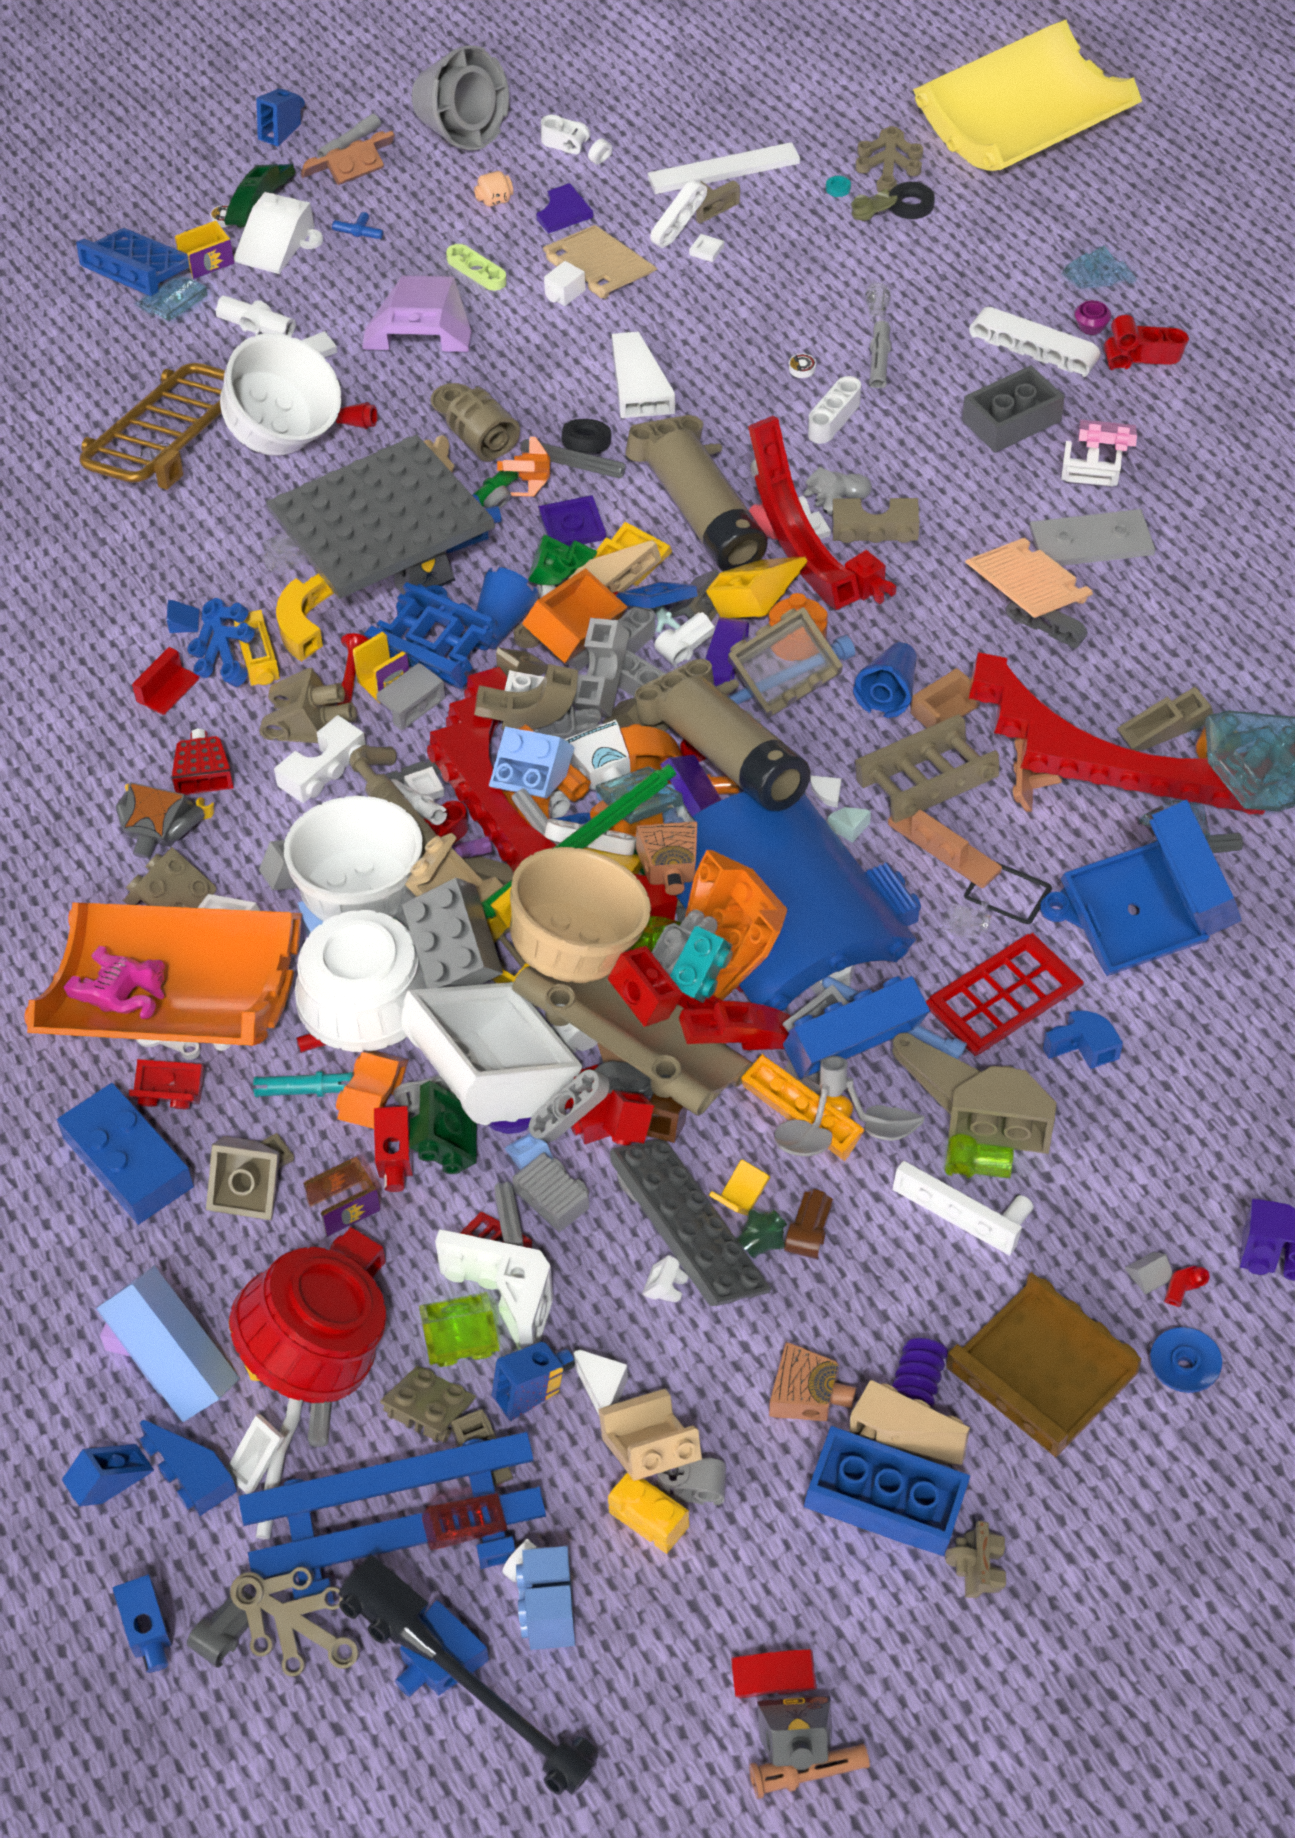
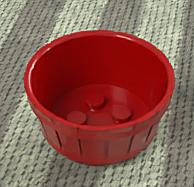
M303 1247L283 1254L264 1272L253 1277L238 1293L233 1301L232 1311L229 1316V1328L232 1332L230 1335L233 1345L249 1371L255 1374L256 1378L274 1391H278L279 1394L308 1403L338 1401L345 1398L346 1395L349 1396L360 1387L373 1365L376 1348L383 1336L386 1324L384 1298L374 1279L357 1262L331 1249Z

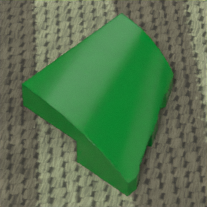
M544 534L539 540L528 580L540 585L560 584L579 567L594 559L597 551L576 540L570 546H567Z

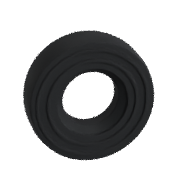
M919 182L900 183L893 187L889 196L898 197L897 202L889 207L893 214L904 219L923 218L929 215L934 208L935 196L932 189ZM906 197H916L921 202L918 204H907L902 200Z
M574 419L563 425L562 443L567 448L577 452H601L610 446L611 429L607 424L598 420Z

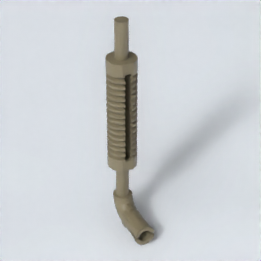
M362 745L350 754L349 763L353 771L359 772L366 780V794L400 806L415 819L422 834L423 857L426 852V844L437 835L391 779L385 774L376 775L369 766H392L396 761L395 749L392 746L374 747Z

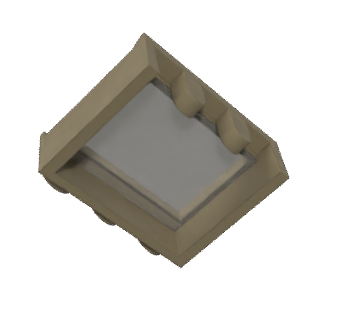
M805 607L799 610L793 608L780 617L781 621L777 624L763 626L755 633L756 637L748 642L741 640L730 648L731 652L728 654V662L732 665L766 719L842 673V663Z

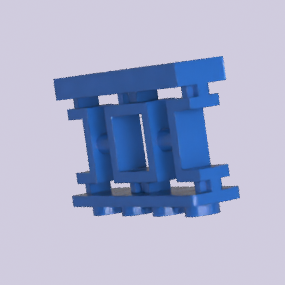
M406 582L403 585L406 593L404 595L400 593L397 597L403 609L394 621L389 624L379 620L377 623L379 628L371 625L364 635L371 639L377 634L384 632L387 635L390 658L404 651L407 654L410 667L420 663L444 682L462 689L467 683V677L464 673L466 671L470 672L473 669L467 659L469 653L478 641L491 645L493 642L491 637L499 639L502 635L496 625V619L487 612H482L481 614L474 611L463 602L460 604L455 603L442 593L434 594L423 585L418 584L415 586ZM420 606L426 608L424 612L420 615V617L417 619L416 617L422 611ZM435 622L446 626L434 643L423 639ZM463 625L468 626L469 628L462 638L459 637L465 629ZM408 628H410V630L405 635L406 640L402 639L401 636ZM451 646H452V647H454V648L452 649V651H451V652L449 653V655H448L449 658H450V660H449V659L445 658L444 655L447 653V651H448V650L451 648Z

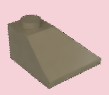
M223 1136L213 1143L206 1210L272 1220L279 1152L254 1140Z

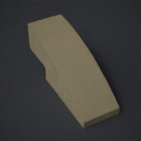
M1193 687L1172 701L1168 696L1116 729L1132 750L1140 751L1200 728L1214 720L1215 717L1212 706L1200 691Z

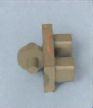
M977 1521L976 1529L966 1532L963 1538H957L955 1540L956 1547L945 1552L946 1563L956 1567L957 1576L965 1577V1598H978L983 1592L999 1593L1006 1586V1571L1001 1568L990 1567V1559L998 1560L1003 1556L1005 1537L989 1532L988 1522Z

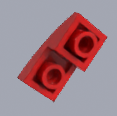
M811 1649L768 1652L731 1658L735 1697L739 1699L772 1693L779 1695L817 1689L813 1651Z

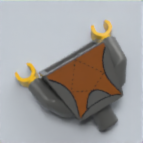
M132 782L125 785L126 792L116 804L117 815L123 831L130 838L137 839L133 855L146 859H151L155 844L171 847L175 840H179L200 820L211 818L214 814V802L204 806V798H197L196 806H193V803L185 794Z

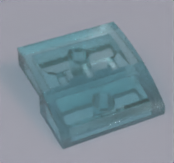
M174 276L158 287V293L152 296L145 295L134 304L151 316L157 314L169 322L208 294L206 286L186 277Z
M648 766L595 785L596 791L607 806H609L653 773L655 769ZM666 785L647 801L637 806L623 820L632 824L684 805L682 793Z

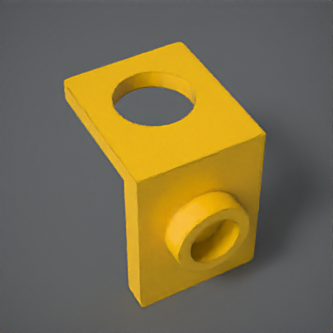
M740 1160L723 1192L718 1194L711 1191L709 1196L735 1212L747 1216L759 1199L770 1176L748 1162Z

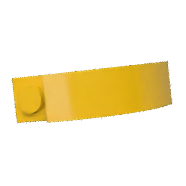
M319 573L312 576L305 583H302L297 578L291 581L282 591L276 606V616L282 643L301 662L323 647L320 628L308 620L306 616L315 606L334 594Z

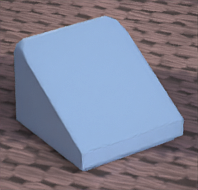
M531 1133L504 1148L520 1170L541 1153H545L547 1157L551 1160L553 1159L547 1143L541 1139L534 1138Z

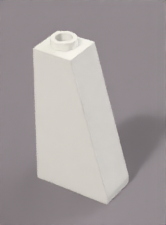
M640 333L612 334V351L621 418L675 414L674 391Z

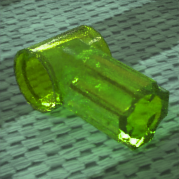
M953 1135L948 1139L945 1173L949 1176H952L953 1173L966 1175V1178L979 1174L1010 1179L1014 1148L978 1144L977 1140L969 1135Z

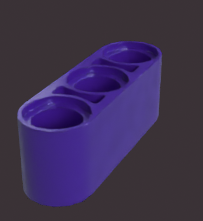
M719 617L705 657L712 664L715 686L735 678L736 672L728 662V654L731 652L730 648L748 637V621Z

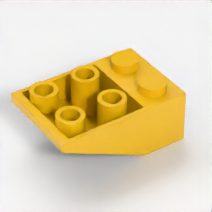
M806 557L762 559L721 572L706 592L720 617L736 619L742 617H763L771 611L773 605L786 592V588L793 579L800 574V570L807 563Z

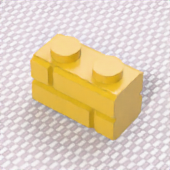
M627 1472L608 1495L609 1513L649 1542L654 1541V1545L666 1554L689 1528V1511L643 1478L634 1481Z

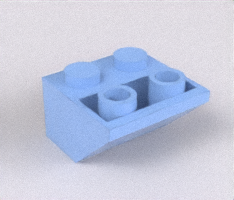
M505 727L489 786L511 792H517L524 788L531 796L547 799L567 776L574 746L561 737Z

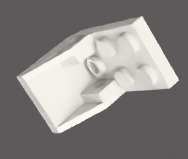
M439 1229L435 1243L440 1274L453 1282H463L466 1279L478 1282L481 1287L493 1290L498 1288L502 1295L498 1305L499 1313L518 1350L539 1343L554 1299L551 1267L541 1250Z

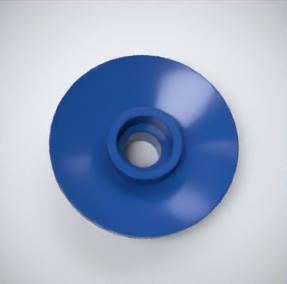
M1178 1327L1165 1331L1155 1340L1150 1352V1363L1154 1374L1164 1385L1179 1392L1195 1393L1209 1388L1216 1382L1222 1369V1355L1217 1344L1205 1333L1193 1328ZM1180 1361H1187L1190 1363L1191 1368H1183L1178 1363Z

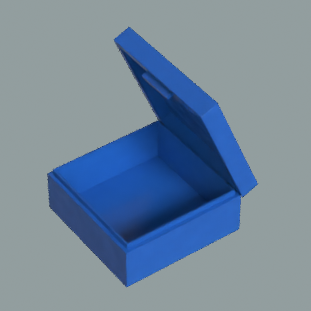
M1187 799L1152 815L1153 819L1149 822L1157 838L1156 842L1068 871L1061 877L1064 888L1106 976L1207 942L1210 935L1242 921L1234 896ZM1128 906H1137L1139 909V914H1130L1128 911Z

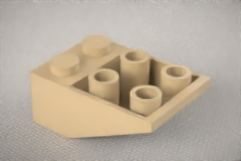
M870 1380L851 1413L849 1432L937 1464L962 1465L965 1460L970 1427L965 1426L955 1416H945L932 1410L922 1400H912L899 1394L891 1385L879 1384Z

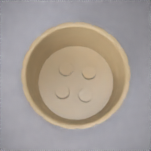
M572 847L541 850L525 858L513 874L510 890V934L513 945L528 965L548 977H554V979L565 982L572 981L573 983L600 980L605 978L606 975H610L621 953L629 951L632 945L641 937L651 912L648 894L644 886L631 871L607 856L599 855L597 852L590 850L574 849Z

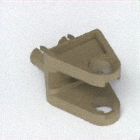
M307 668L270 687L268 698L275 704L274 708L278 710L262 718L259 732L266 740L278 738L277 741L318 743L317 732L337 715L348 722L356 721V707L353 706L352 702L335 705L337 702L344 701L345 694L341 683L324 686L314 669ZM276 696H285L289 700H282L277 698ZM269 725H275V726H278V727H280V728H282V729H280V730H276V729H273V728L269 729L267 726H269Z

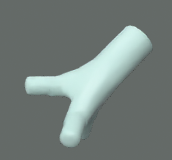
M663 605L652 608L658 620L656 632L660 633L664 624L676 630L681 626L671 617V612H667Z

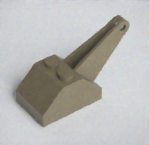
M900 1033L894 1037L893 1056L951 1115L948 1141L1049 1154L1055 1121L1056 1101L1026 1070L1015 1069L1011 1066H990L981 1072L922 1042L909 1033Z

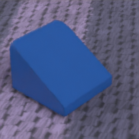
M168 600L167 625L169 633L198 632L200 609L175 600Z

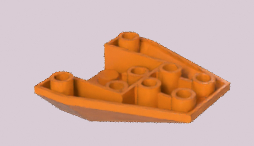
M706 850L693 878L685 917L693 909L703 912L704 918L711 916L718 922V929H716L714 934L733 945L731 948L733 952L732 958L725 969L721 968L716 978L718 984L713 993L714 996L723 1001L768 957L782 929L788 909L753 869L713 850Z

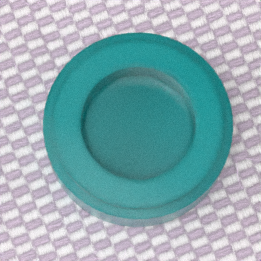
M833 176L826 181V192L831 196L843 197L851 191V181L844 176Z

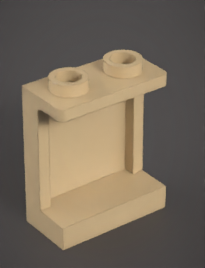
M453 833L442 837L435 836L426 844L425 854L411 867L410 872L412 874L405 883L411 892L418 897L457 877L476 885L481 902L500 889L503 884L496 877L483 881L451 847L457 838Z
M666 1389L598 1409L602 1440L634 1481L702 1460L698 1429L694 1425L684 1428L673 1415L671 1396Z

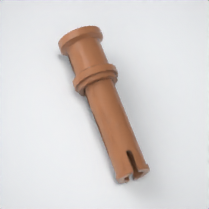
M861 1743L857 1746L830 1751L829 1761L826 1763L843 1759L845 1761L816 1769L815 1766L821 1764H812L805 1771L798 1773V1769L793 1766L777 1767L772 1765V1763L758 1766L756 1762L750 1763L749 1773L755 1797L762 1799L765 1793L782 1789L792 1792L799 1788V1783L832 1777L858 1769H867L870 1764L864 1743ZM780 1774L779 1777L765 1780L766 1777Z

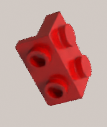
M137 1059L134 1090L129 1089L128 1096L138 1100L137 1105L157 1107L158 1101L170 1102V1108L189 1110L190 1104H200L205 1066L195 1063Z

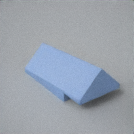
M155 1265L96 1308L156 1392L162 1394L182 1422H185L219 1400L240 1379Z

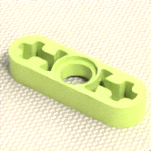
M454 244L448 247L446 255L449 265L489 290H500L506 286L505 270L466 245ZM474 266H481V267H483L482 269H479V270H472V269H470V268H472V267H474Z

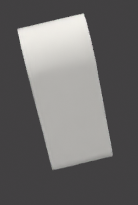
M852 376L840 378L810 412L808 437L811 441L818 444L829 442L857 410L861 397V382L859 379Z

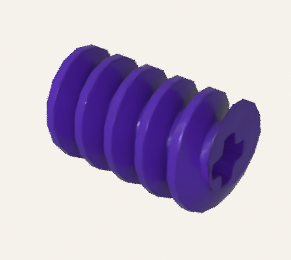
M910 1339L903 1346V1354L899 1359V1367L896 1370V1378L892 1387L901 1395L912 1400H922L930 1407H933L935 1404L933 1396L938 1392L937 1383L941 1381L942 1375L940 1371H943L945 1367L943 1359L947 1358L948 1350L943 1344L931 1339Z

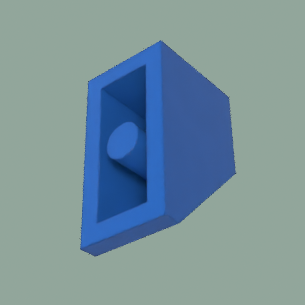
M137 1444L82 1449L61 1480L79 1507L105 1503L154 1472V1469Z

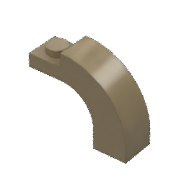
M548 664L543 681L534 689L525 692H509L479 685L474 715L501 720L502 730L505 727L517 729L525 724L533 730L550 725L560 719L572 705L577 689L578 670Z

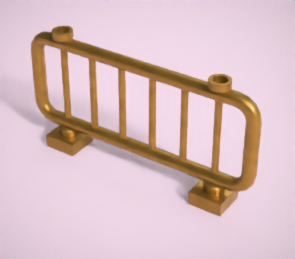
M201 363L185 364L176 371L168 368L164 369L161 374L162 383L96 440L91 437L84 438L81 445L80 464L89 471L131 483L144 481L156 473L158 487L168 490L183 476L179 451L222 413L220 400L212 405L168 391L176 384L181 383L221 395L222 389L183 378L189 374L197 373L224 381L225 370ZM164 396L209 410L197 419L152 405ZM150 410L193 424L182 433L137 420V418L145 411ZM135 424L176 436L177 438L166 447L128 436L121 432L129 425ZM119 438L162 452L152 461L105 448V446L113 439ZM98 452H102L146 466L138 471H128L94 461L92 458Z

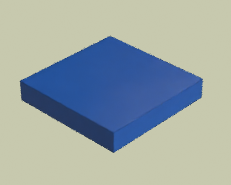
M662 581L616 594V597L626 606L655 608L698 596L697 586Z

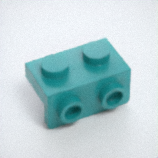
M695 926L670 977L683 993L704 1003L706 997L710 998L715 992L718 984L716 978L721 968L725 969L729 964L733 954L731 951L733 945L725 939L699 926Z

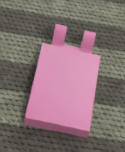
M1080 419L1079 441H1087V447L1098 448L1099 443L1116 444L1115 450L1127 451V446H1136V425Z

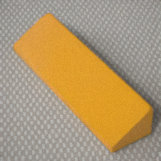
M762 1054L741 1077L743 1087L789 1121L804 1120L813 1124L816 1119L820 1096ZM826 1101L819 1128L827 1129L832 1133V1142L828 1150L845 1161L865 1130Z

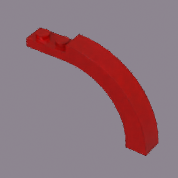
M772 415L749 425L748 429L759 472L758 475L754 476L769 522L787 557H806L807 563L800 570V575L822 600L835 610L859 600L860 594L855 573L839 563L827 550L812 528L802 508L793 484L779 419Z

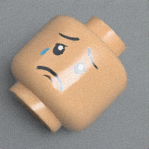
M494 171L479 176L477 186H474V194L477 201H483L489 207L508 202L510 196L513 195L510 177L504 175L501 171Z

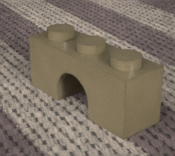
M833 498V541H842L844 543H851L853 541H870L872 543L899 541L907 543L918 540L920 523L918 498H890L889 509L882 514L866 512L862 508L861 498Z

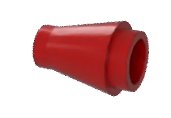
M364 402L340 407L336 418L337 424H346L368 430V427L376 426L378 412L375 405Z

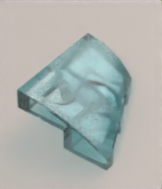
M1104 245L1089 255L1085 253L1066 265L1061 273L1063 277L1079 289L1112 286L1113 283L1127 280L1128 284L1137 280L1123 261L1117 263Z

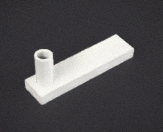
M903 1161L897 1168L892 1189L1009 1256L1017 1247L1022 1229L1020 1225L1033 1210V1203L1027 1197L1020 1195L1014 1199L1003 1215H1000L906 1161Z

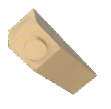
M650 540L591 559L584 566L579 567L569 579L586 568L612 593L616 591L622 592L662 559L657 544Z

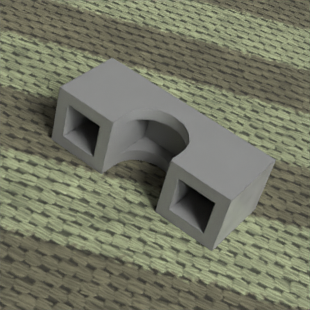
M590 618L584 644L590 656L587 675L578 674L576 694L572 702L578 710L597 708L601 712L602 717H611L629 638V632L618 620Z

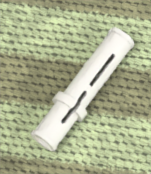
M391 779L423 819H427L434 825H439L445 821L447 813H444L446 809L435 803L431 796L424 793L419 794L399 780Z

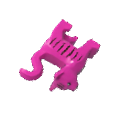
M99 946L91 955L101 965L97 979L93 981L92 979L85 978L83 983H81L80 977L72 976L64 986L68 997L82 1002H89L99 1007L103 1012L115 1011L127 1014L142 1008L140 1018L148 1019L155 1011L156 1004L154 1000L145 995L134 996L130 999H127V997L135 987L139 986L157 998L163 999L164 993L161 991L160 986L164 981L163 971L165 965L161 960H147L140 963L129 957L109 955L105 947Z

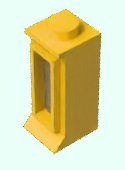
M262 610L248 612V616L243 622L252 626L255 629V634L248 643L238 640L245 666L248 669L251 686L257 684L268 685L272 681L280 679L277 661L265 626ZM234 621L235 627H237L239 624H241V623H237L236 621Z

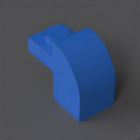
M1081 1010L1069 1012L1068 1024L1066 1026H1056L1045 1033L1043 1050L1048 1059L1079 1049L1088 1067L1092 1069L1120 1059L1123 1042L1113 1025L1106 1018L1091 1011Z

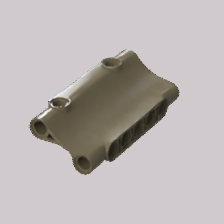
M528 966L518 974L513 983L512 990L534 1006L543 1009L547 1020L551 1024L565 1026L570 1023L650 1077V1087L655 1095L665 1098L672 1097L674 1101L696 1116L702 1115L730 1084L735 1087L742 1084L741 1077L753 1065V1062L727 1046L726 1043L687 1044L678 1018L683 1009L679 1005L675 1007L669 1019L644 1027L608 981L607 975L605 978L593 982L573 983L572 981L565 982L554 979V977H548L538 972L535 968ZM556 1004H564L565 1006H556ZM666 1074L670 1075L671 1077L663 1078L660 1077V1075Z

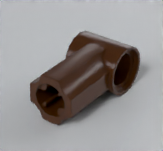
M813 1189L804 1193L795 1222L792 1221L789 1226L784 1251L816 1260L819 1259L820 1244H824L825 1227L833 1205V1199L826 1195L825 1192Z

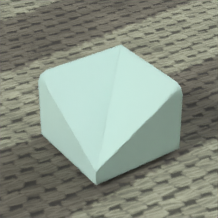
M844 807L831 813L828 816V822L833 826L838 835L854 842L870 824L871 811Z

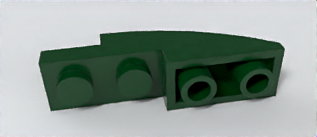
M256 165L249 171L231 198L224 218L225 225H236L239 228L245 227L253 206L264 192L274 194L275 189L287 184L288 179L296 174L294 165Z

